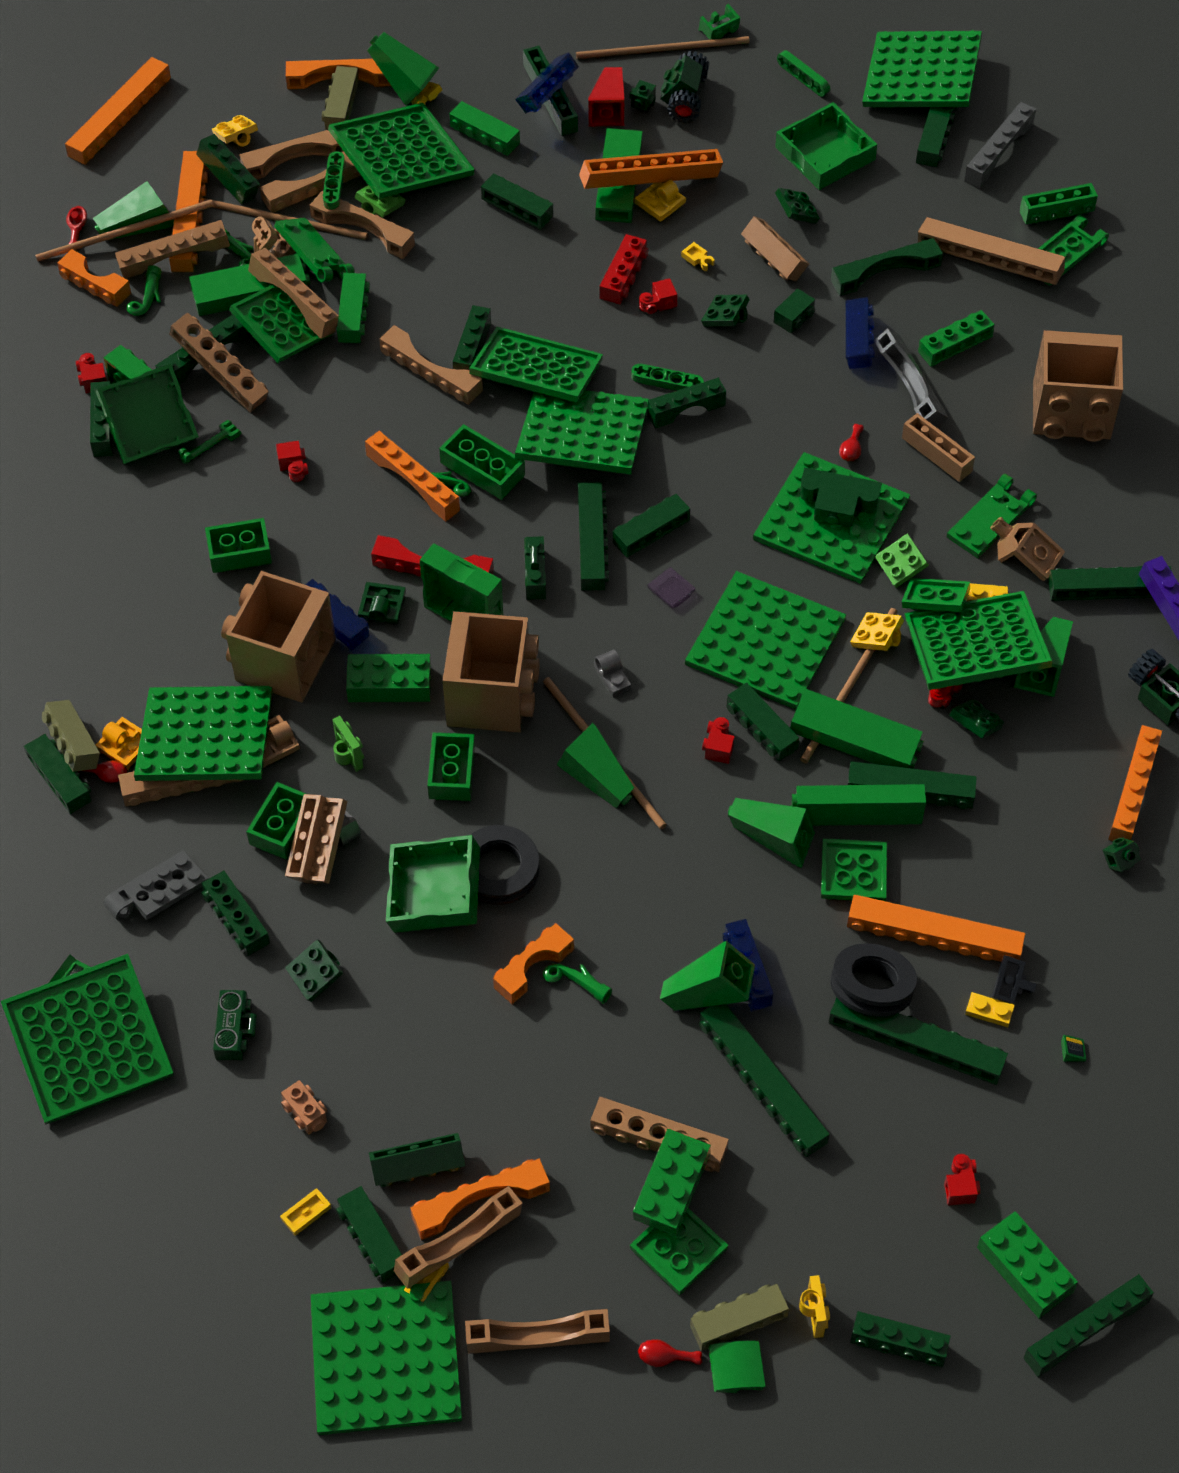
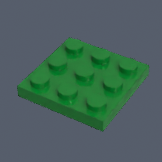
M823 838L821 899L853 900V895H859L886 902L887 842Z
M688 1208L677 1237L649 1226L630 1244V1249L680 1296L728 1249V1244Z

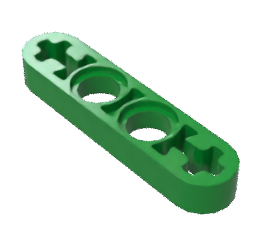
M784 50L777 55L778 64L818 96L823 97L830 92L831 89L828 81L789 51Z
M339 151L332 152L328 156L323 190V205L329 210L336 209L340 205L345 157ZM332 172H339L336 176L331 175ZM331 185H336V186H338V187L335 188V189H330V188H328V187L331 186Z
M635 364L631 370V378L637 383L676 391L693 386L694 383L704 382L703 378L699 375L646 364ZM658 374L662 375L663 378L655 379L653 376ZM675 378L682 380L680 383L672 382Z

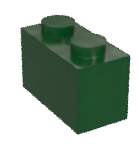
M797 288L774 310L773 323L792 333L796 328L799 329L807 318L813 316L815 312V299Z

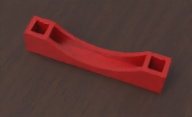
M377 536L371 553L373 566L421 576V556L408 550L398 539ZM478 555L463 558L493 574V558Z

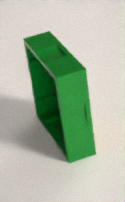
M832 102L813 112L807 118L796 121L777 131L775 148L818 190H821L876 160L878 144L861 128L857 127L850 120L849 116Z
M171 364L96 390L123 465L199 437L190 412L183 402L181 389Z
M435 543L421 557L420 570L423 580L425 608L449 621H452L453 611L503 615L502 579Z
M473 835L442 838L431 842L415 841L390 844V887L387 894L386 923L394 933L477 924L480 846Z

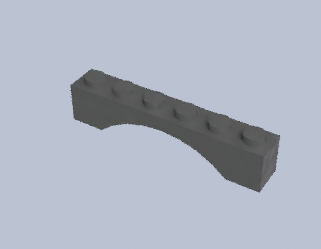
M1023 102L1017 105L967 165L964 182L979 189L985 184L1008 146L1019 136L1025 135L1032 127L1036 108Z
M887 328L874 341L882 355L888 360L906 385L913 400L915 412L937 428L949 417L901 336Z

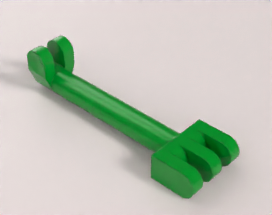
M226 420L219 425L221 432L190 452H187L184 447L181 448L179 456L182 462L186 464L226 437L233 441L242 432L230 420Z

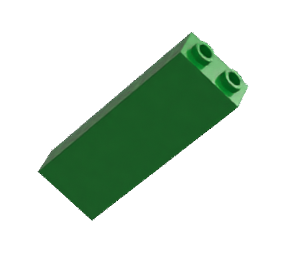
M607 128L602 159L641 155L643 131ZM637 184L598 188L595 220L632 223Z
M298 254L277 258L305 285H310L309 275L304 273L306 271L305 262L300 260ZM249 264L189 277L199 316L229 310L231 305L272 284L260 282L248 271Z
M808 689L804 690L790 728L796 735L877 765L914 769L918 758L914 756L915 752L920 753L924 742L920 740L922 731Z
M925 784L796 786V794H792L791 806L806 808L812 826L922 824L926 806Z

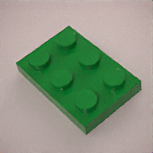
M911 578L902 599V608L962 612L971 589L970 582Z

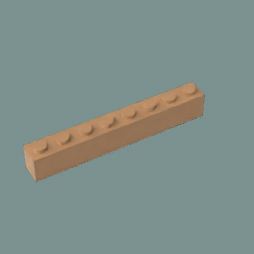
M927 217L918 231V242L934 238L944 253L1054 285L1057 284L1065 269L1064 256Z

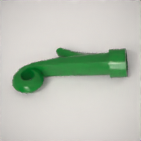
M225 229L230 244L228 248L243 258L239 262V266L249 264L251 253L248 250L253 251V246L235 239Z
M150 265L147 267L143 303L141 304L137 301L129 302L126 309L131 315L140 316L146 313L154 297L157 303L161 302L158 283L162 270L158 266Z
M451 471L430 472L447 487H454L453 491L458 496L465 497L470 494L471 487L463 480L450 477L452 475Z
M562 964L548 965L543 970V977L546 981L556 982L564 975L592 994L594 999L602 1004L609 1000L613 991L612 988L604 983H599L590 975L583 964L579 966L581 972Z

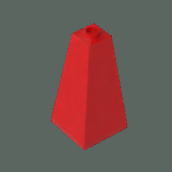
M605 67L588 98L589 127L624 126L622 67Z

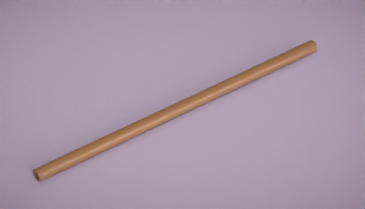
M749 36L576 52V58L584 59L748 44Z
M212 200L213 208L255 217L261 216L274 221L297 219L295 217ZM309 221L316 230L366 240L368 233Z
M212 199L36 254L35 256L39 262L68 253L71 249L84 248L198 212L214 205Z
M891 608L888 612L890 615L898 613L895 608ZM865 650L836 700L844 703L875 650ZM811 740L800 758L803 763H808L819 743Z
M549 677L545 678L543 681L545 686L580 730L584 732L589 726ZM629 778L634 786L631 794L659 829L665 828L667 825Z

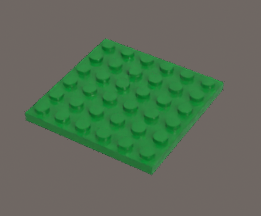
M982 31L877 32L862 100L863 107H969L982 40Z
M424 103L329 124L328 131L378 199L474 175L475 169Z
M584 390L578 402H571L534 392L515 451V459L631 474L648 410L649 399Z
M803 452L755 531L753 540L861 584L875 561V556L880 552L910 500V494L882 483L877 509L872 513H864L857 508L851 527L814 520L816 500L806 502L800 497L804 467L872 481L876 480Z
M736 571L686 657L685 665L739 687L748 683L758 695L796 710L804 690L809 688L846 619V614Z
M1024 591L967 601L962 612L918 610L905 613V621L928 690L954 685L958 686L970 682H980L986 679L1001 678L1003 676L1052 667L1051 657Z
M272 687L149 688L134 771L135 781L262 779L273 696Z
M128 954L1 1001L45 1125L174 1076Z
M451 1281L437 1282L424 1302L421 1300L430 1283L413 1285L410 1294L404 1291L405 1285L311 1294L318 1435L462 1421Z

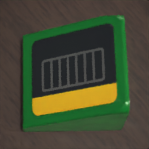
M1063 1035L1061 1040L1063 1061H1086L1084 1039Z

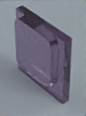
M671 567L647 585L652 592L671 608L678 607L695 591V587Z

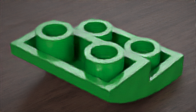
M733 1341L710 1344L708 1346L714 1392L737 1393L739 1390H762L766 1387L759 1341Z

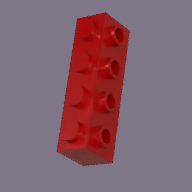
M628 234L625 235L599 286L600 299L621 304L623 298H627L629 286L634 284L636 273L640 272L642 261L648 256L647 240Z

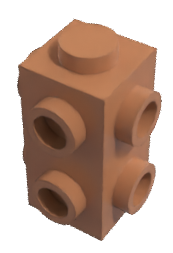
M298 1080L281 1092L283 1100L281 1105L288 1114L291 1112L294 1115V1122L300 1130L305 1129L308 1134H311L313 1131L317 1132L324 1127L327 1122V1109L321 1101L317 1102L313 1098L315 1095L308 1085L304 1086Z

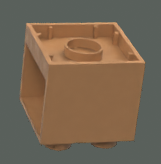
M1044 330L1033 380V434L1045 435L1051 439H1059L1064 436L1083 437L1092 442L1111 439L1123 392L1122 335Z
M261 571L254 585L247 583L243 587L239 598V606L241 608L237 615H228L223 623L221 637L226 639L228 643L226 660L232 663L235 681L250 686H270L274 694L302 703L336 640L329 592Z
M453 611L443 675L447 726L521 733L522 718L533 717L535 707L533 686L534 683H538L540 658H537L539 635L529 634L527 617Z

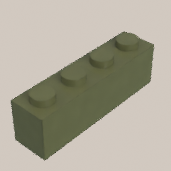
M337 66L335 73H332V86L329 85L328 89L329 98H326L325 111H322V122L325 123V129H328L329 124L349 120L359 83L358 68Z
M70 700L46 702L45 710L42 712V721L46 723L51 737H54L58 749L64 755L65 762L69 764L73 772L96 769L100 752Z
M768 1284L758 1289V1292L753 1294L744 1293L738 1296L735 1301L730 1303L722 1302L716 1305L715 1309L707 1312L702 1310L695 1313L690 1320V1327L702 1352L709 1349L708 1346L710 1344L727 1342L787 1318L789 1308L778 1284L773 1286Z

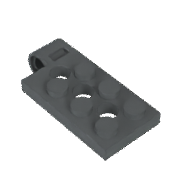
M182 850L111 892L105 898L103 904L118 921L127 918L134 910V907L148 920L203 887L202 882L208 880V877ZM181 874L184 878L178 880L174 879L173 876ZM157 885L166 886L164 890L155 889ZM141 895L148 897L146 901H140L137 898Z

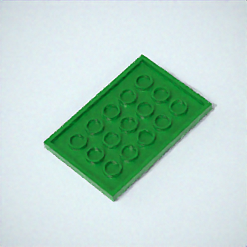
M496 327L470 366L469 374L567 401L578 402L601 364L603 354Z

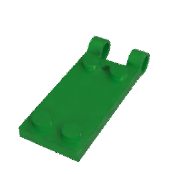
M1080 214L1038 248L1065 257V269L1061 276L1098 246H1103L1109 238V234L1102 229L1098 230L1093 236L1083 231L1088 223V219Z
M306 218L286 219L275 222L274 228L313 271L318 281H331L333 278L332 271L335 270L341 279H343L344 273H355L353 265L350 263L345 264Z
M1005 473L1000 477L997 484L947 532L946 538L978 559L1000 537L990 529L992 524L999 517H1002L1004 521L1012 525L1033 505L1038 495L1027 489L1020 500L1016 499L1006 492L1012 486L1014 479Z

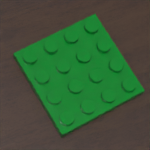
M273 284L231 305L229 309L277 363L333 335L332 333L321 339L309 328L296 303L287 293Z

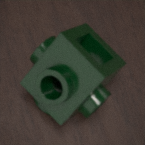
M639 80L629 94L631 107L647 112L656 101V85Z
M1115 839L1112 842L1113 844L1102 850L1109 868L1122 872L1135 866V863L1141 860L1138 845L1135 841L1129 839Z

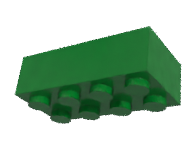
M464 424L439 448L441 464L501 500L525 476V460L515 459V454Z
M348 654L346 682L348 702H430V654Z
M667 1129L634 1207L633 1220L677 1237L710 1157L711 1145Z
M1016 1211L979 1239L978 1250L1038 1319L1074 1293L1078 1281Z

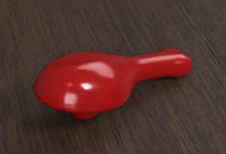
M81 206L73 207L69 210L66 217V222L72 232L69 244L78 242L79 232L87 222V212Z
M854 424L851 437L841 444L839 455L843 460L854 461L860 457L862 448L858 438L864 429L863 425Z
M105 761L97 764L96 769L83 770V772L95 773L104 782L113 783L119 781L118 775L127 773V768L118 761Z
M659 1339L647 1340L640 1344L638 1349L640 1359L654 1367H662L675 1360L690 1361L697 1365L702 1363L703 1353L701 1351L688 1352L676 1350L665 1341Z

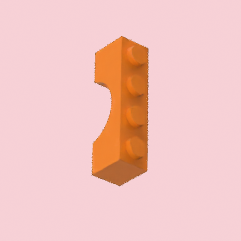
M72 249L57 262L59 274L63 279H68L75 283L76 286L86 289L92 295L102 298L108 304L111 303L118 307L131 294L129 280L116 273L107 276H94L88 273L89 268L86 257Z
M557 923L552 927H547L536 941H531L520 955H515L504 969L501 968L495 973L493 978L494 989L507 1001L514 1004L528 991L527 979L525 977L527 970L533 964L543 960L560 963L574 950V938Z

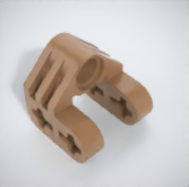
M261 216L255 218L252 223V230L256 235L253 238L254 252L266 248L276 258L295 253L294 249L272 227L267 219Z

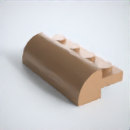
M303 795L285 877L309 884H329L348 801L339 798H325L322 795Z

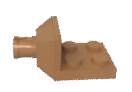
M999 517L990 527L1001 538L997 543L998 560L1003 562L1015 555L1042 581L1048 579L1050 571L1054 570L1065 553L1035 523H1017L1011 526L1002 517Z

